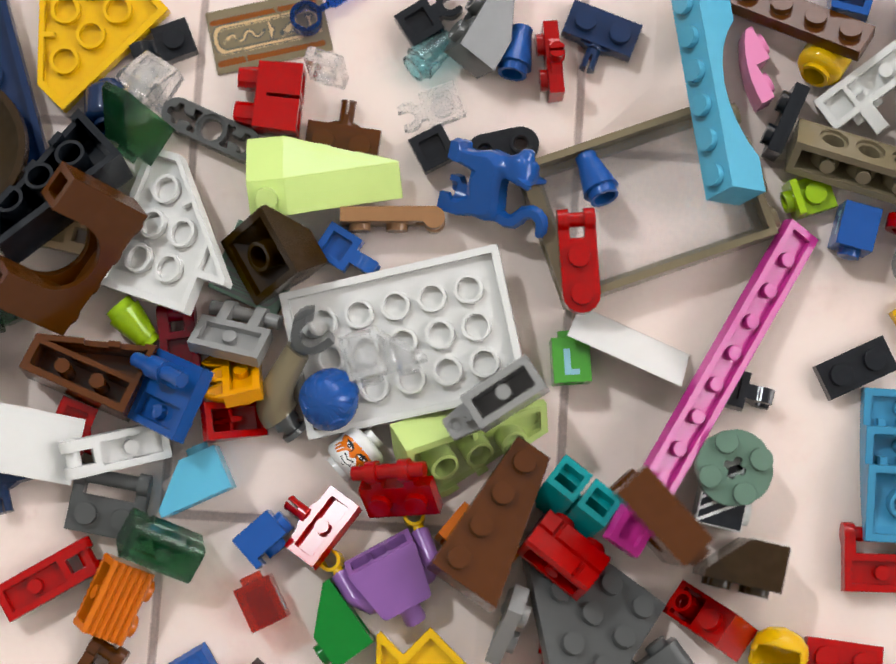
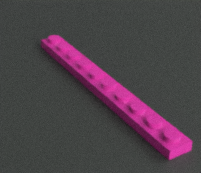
M793 218L782 222L778 229L779 233L774 236L643 466L648 465L673 494L676 493L819 241ZM622 503L602 535L604 539L625 554L637 559L651 537Z

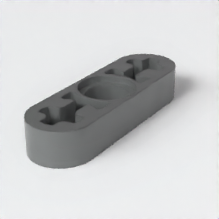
M181 97L168 100L161 110L162 120L170 131L242 164H246V150L243 154H240L239 147L235 143L228 141L230 129H234L232 132L233 138L241 142H245L247 137L260 138L254 130ZM181 108H184L185 114L196 121L194 132H190L193 126L187 121L180 119L177 124H174L175 120L171 116L172 111L179 112ZM211 121L222 125V133L215 140H207L202 135L204 125ZM228 141L227 148L222 147Z

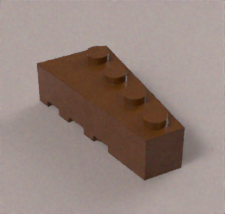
M518 436L426 567V569L489 613L497 609L550 458Z

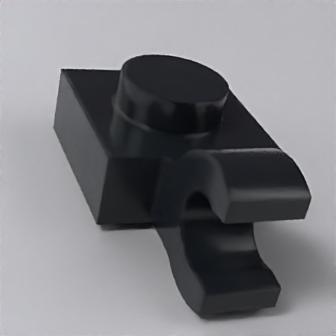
M185 17L150 29L154 37L153 40H141L129 45L137 66L159 57L162 58L164 66H168L199 55Z
M744 371L724 407L741 412L744 403L747 402L756 408L768 410L769 405H772L775 390L749 384L752 373Z

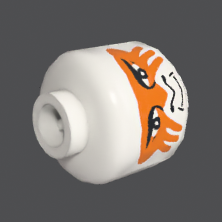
M369 427L364 432L357 428H350L329 445L328 451L331 457L327 461L348 482L351 479L350 469L352 466L364 465L366 461L378 460L380 464L383 462V455L378 449L383 443Z

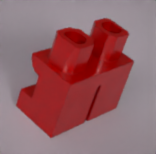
M259 60L258 67H239L237 87L239 90L254 91L255 99L254 103L235 101L233 120L246 127H252L257 134L287 135L299 139L307 77L304 63Z

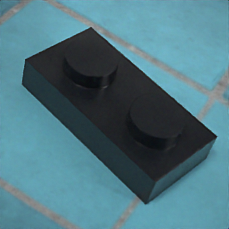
M796 82L789 92L786 90L782 91L774 108L775 111L780 112L775 125L768 123L760 140V143L765 145L761 157L775 162L782 154L810 87Z
M882 335L812 368L828 401L896 371V362Z

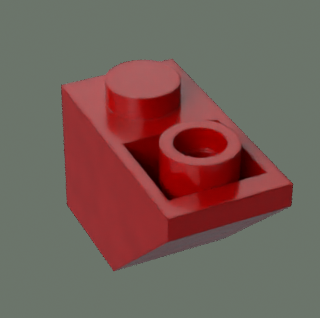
M682 580L663 609L665 614L735 662H738L758 632L756 628L738 614L685 580Z

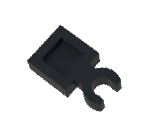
M419 0L396 14L394 21L412 49L415 50L444 32V26L441 21L458 19L463 13L461 5L449 10L444 7V3L448 0H436V3L431 6L427 0Z

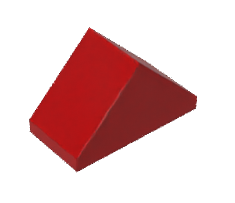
M214 401L202 402L200 404L203 439L205 442L215 443L269 434L268 429L264 428L258 418L256 402L226 408L225 403Z

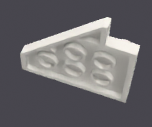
M149 146L129 194L130 197L137 201L148 217L145 219L140 232L133 236L123 250L118 263L111 267L101 281V286L191 316L204 281L230 290L233 284L186 159L177 153Z

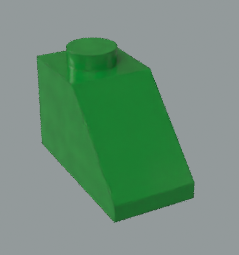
M331 577L322 583L313 637L317 645L313 649L323 664H344L373 643L375 638L353 606L346 602Z

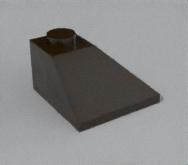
M267 205L260 206L221 241L223 248L256 306L303 282L328 263L327 258L309 228Z

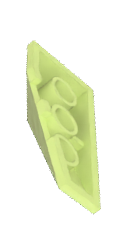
M287 135L247 139L246 187L250 215L263 205H267L283 215H292L403 198L399 160L336 148L323 143L300 140Z
M544 399L536 400L485 433L479 430L457 441L452 439L442 423V420L454 409L407 418L390 424L393 452L396 461L397 459L410 458L413 462L425 461L428 469L426 476L433 475L440 496L443 498L458 490L457 483L476 472L480 476L489 469L486 465L505 454L518 436L530 444L548 432L547 403Z

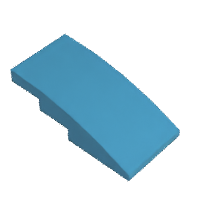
M861 387L860 498L864 541L896 543V389Z

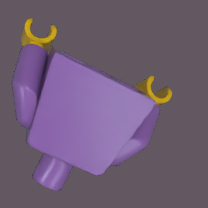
M421 515L420 520L417 522H411L407 516H403L405 525L413 529L412 533L407 528L345 561L341 552L332 550V553L337 558L336 564L329 568L324 560L320 567L324 571L333 573L332 580L349 605L368 614L378 613L383 620H389L400 614L405 625L413 627L421 623L426 617L420 603L432 595L429 585L436 579V575L426 569V567L437 553V549L429 528L423 525L426 519L425 515Z

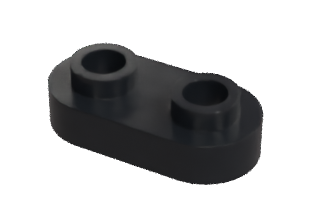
M524 126L480 134L471 140L474 149L479 150L485 146L491 150L498 149L510 155H515L522 151L514 146V142L517 139H524L528 144L525 149L533 150L535 157L539 149L537 135L533 130Z

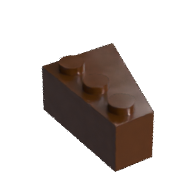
M36 333L19 368L27 378L129 423L130 419L127 418V415L145 378L142 370L130 364V358L135 352H140L146 356L155 355L158 346L145 344V346L122 344L120 341L110 340L109 342L91 341L80 337Z

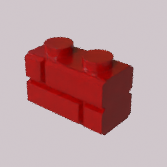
M550 509L519 547L517 554L575 601H578L591 588L610 562L611 557L604 553L605 548L598 540L592 537L586 538L574 529L575 525L568 516L562 513H555Z

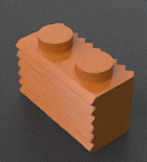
M105 553L96 574L93 576L90 588L87 589V593L83 597L80 609L73 619V624L85 634L123 646L126 637L130 638L137 629L139 622L137 614L142 603L149 601L155 589L153 579L155 575L143 566Z

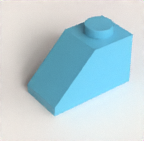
M203 442L186 450L188 456L178 461L159 508L161 518H169L237 487L219 446L212 445L209 447L207 442Z

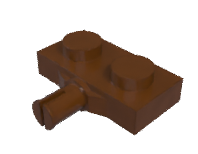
M347 99L341 100L339 121L322 122L308 120L305 141L323 143L354 152L359 151L377 156L379 154L382 132L381 130L362 128L353 123L356 101L350 100L349 103Z

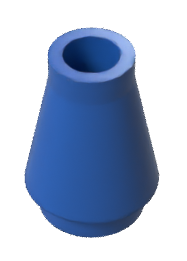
M522 23L513 24L511 43L497 65L498 74L507 80L523 81L526 79L527 74L532 71L533 29L530 26Z
M585 150L578 154L575 162L579 170L584 199L590 202L593 207H602L613 202L619 194L617 190L619 183L598 158L595 150Z

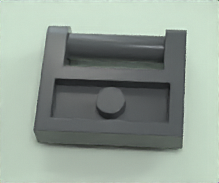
M110 471L73 480L64 528L126 541L141 542L153 486V476L141 473L137 477ZM88 483L135 491V503L87 494Z

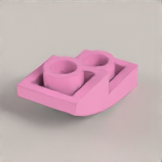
M751 26L745 29L739 39L738 60L745 92L756 113L767 107L775 98L773 94L775 89L768 74L765 72L761 73L760 71L770 58L768 56V44L761 34L756 35Z

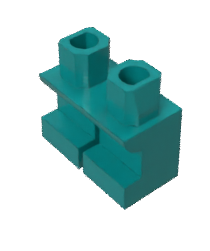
M566 454L540 487L535 500L536 507L544 514L551 509L555 513H562L568 516L575 525L574 529L586 538L593 537L606 526L621 502L613 494V491L597 478L581 495L580 493L593 475Z

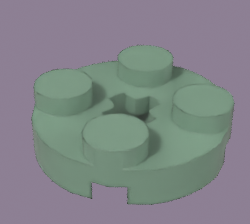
M735 429L721 431L706 439L695 457L694 468L700 488L709 499L724 506H741L753 503L767 491L773 477L774 460L771 451L767 449L761 439L750 432ZM735 458L741 460L740 466L744 470L742 475L736 474L731 479L727 476L728 469L724 467V463L726 460L733 461Z

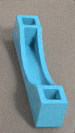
M671 0L706 200L741 205L766 192L759 155L748 142L736 120L724 83L723 49L727 32L734 21L730 0Z

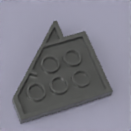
M544 514L538 519V521L536 522V524L534 525V527L532 528V530H533V529L535 528V526L539 523V521L545 516ZM522 558L528 589H530L529 595L544 664H630L666 606L665 603L610 563L607 564L587 593L578 601H575Z

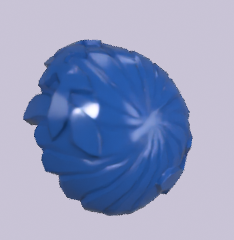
M337 368L322 369L310 375L303 383L299 393V405L304 417L314 428L323 431H335L346 426L354 417L358 408L359 388L354 379L347 374V371Z

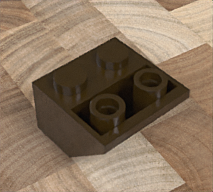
M738 537L694 566L692 573L702 575L701 583L730 590L731 584L736 583L740 584L738 592L769 599L770 592L782 594L791 548L756 539Z

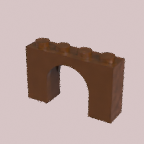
M62 161L41 193L54 211L87 227L86 244L79 256L70 264L58 270L48 272L29 269L0 255V309L63 336L70 325L77 321L80 311L89 298L99 290L101 281L111 267L118 263L123 250L133 236L140 232L148 215L134 198Z
M648 465L642 466L638 471L629 469L609 487L617 499L650 534L651 537L646 545L662 562L681 567L690 564L694 567L711 552L707 546L714 538Z

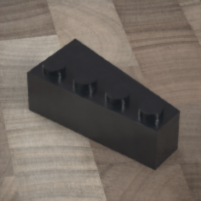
M79 108L70 116L72 122L62 133L57 131L48 141L50 147L37 161L32 159L23 169L25 172L24 176L15 186L9 185L0 195V253L3 257L18 264L75 222L54 211L41 193L62 161L115 189L120 188L133 178L121 152Z

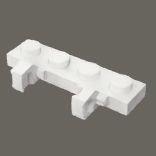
M896 39L813 101L833 128L840 129L852 119L858 126L866 121L876 135L890 127L877 110V107L884 103L881 98L896 87Z

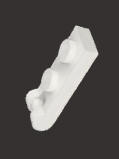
M141 424L58 442L60 454H65L67 467L64 468V474L67 481L173 457L169 438ZM91 449L93 462L82 464L80 451Z

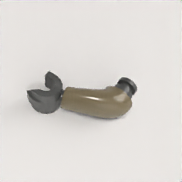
M315 305L306 306L295 314L291 328V342L286 344L263 381L264 400L256 401L255 405L258 418L264 428L270 429L274 427L278 433L284 432L283 439L286 443L296 439L306 429L305 422L297 420L299 415L294 410L297 405L294 399V390L301 372L309 359L308 354H319L334 344L335 336L330 330L317 339L309 338L303 333L302 328L314 321Z

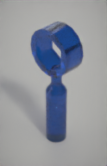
M310 0L297 2L290 11L291 26L299 35H314L322 27V12L328 8H337L348 0H326V2L319 6ZM305 9L317 14V22L307 28L297 24L295 15Z

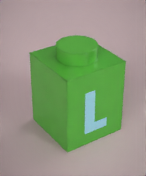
M569 330L557 332V338H551L549 341L552 386L590 384L592 382L590 346L567 336Z

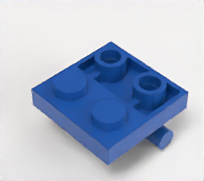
M160 348L152 356H146L140 352L133 353L130 358V364L142 370L145 378L127 418L183 444L204 395L208 390L214 372Z

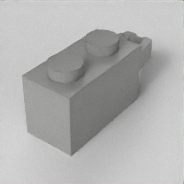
M525 354L461 395L462 403L442 420V423L455 441L479 430L486 433L550 392V390Z

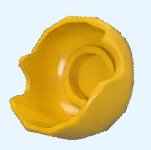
M769 626L757 632L750 646L748 662L749 664H807L809 649L804 639L796 632L785 627Z

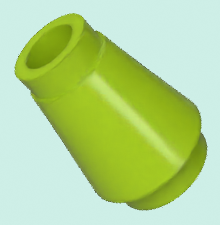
M129 295L106 314L111 320L110 325L135 345H153L159 339V334L156 332L139 300L134 301Z

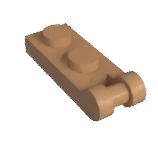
M437 206L340 207V222L342 227H349V232L369 233L371 232V227H386V232L405 233L408 232V227H424L429 233L437 234L445 227V214Z

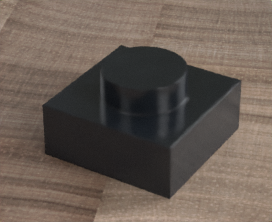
M441 123L408 140V144L425 175L453 161L448 158L451 142Z

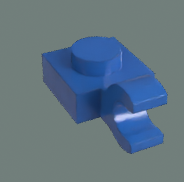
M331 221L318 241L328 260V264L344 274L350 265L364 274L379 271L381 268L379 263L360 252L364 241Z

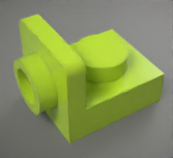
M794 178L788 180L781 187L783 192H780V201L786 214L790 213L795 221L835 209L838 206L831 185L808 178L799 180Z

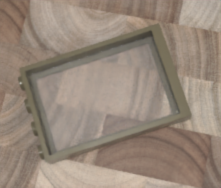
M730 103L738 124H741L742 120L736 103ZM690 106L535 158L540 166L539 176L546 179L547 182L545 185H532L529 191L520 188L526 206L535 205L542 209L548 218L547 233L543 238H538L563 310L567 308L563 303L561 292L556 210L568 209V212L572 213L582 212V208L593 207L590 202L584 199L579 170L575 162L576 156L585 150H595L598 158L619 183L617 188L619 194L613 202L602 207H594L601 297L770 240L779 233L777 229L780 226L778 213L774 206L768 205L764 193L741 205L706 200ZM746 137L747 140H748V142H749V143L751 144V146H752V143H751L750 139H749L748 137ZM763 176L764 185H765V190H766V192H767V185H766L765 178H764V176ZM583 227L569 228L570 238L584 237Z

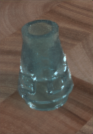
M444 30L440 34L407 50V55L403 58L404 65L409 73L418 81H422L425 78L431 79L448 58L444 50L451 40L448 38L449 31Z

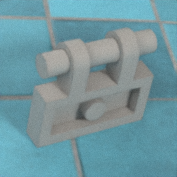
M227 299L224 302L212 300L208 311L209 314L216 315V317L206 314L201 315L187 341L189 351L259 368L273 341L272 330L267 329V327L280 330L283 316L270 313V309L259 306L255 309L242 307L239 302Z

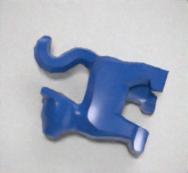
M456 138L451 140L448 158L471 170L469 182L466 181L463 174H451L450 180H452V189L455 193L452 196L451 192L440 191L437 207L457 216H473L484 221L496 222L504 228L511 229L518 228L527 220H533L535 223V237L543 238L548 230V218L542 209L535 205L521 206L512 214L506 212L509 181L526 191L531 190L532 185H545L547 182L546 179L539 176L540 166L535 160V152L531 149H523L518 154L510 155L498 149H474L472 141L468 139Z

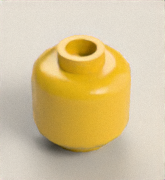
M807 43L799 54L797 64L802 78L808 84L815 87L832 86L839 82L852 60Z

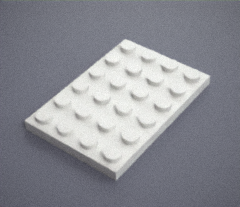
M497 244L279 294L288 342H291V328L295 314L300 309L315 305L314 321L302 328L303 333L309 338L317 339L330 330L335 336L334 344L319 354H308L309 359L297 382L298 392L300 393L303 383L310 375L327 368L347 371V374L354 379L359 388L358 408L354 417L346 426L335 431L318 430L304 417L308 440L342 434L350 428L361 430L407 418L455 409L462 403L461 395L522 357Z

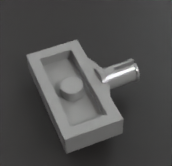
M515 584V587L508 590L505 603L502 604L500 610L502 615L493 633L485 661L492 664H500L505 652L513 653L520 636V632L515 630L517 627L525 628L532 607L526 605L530 589Z

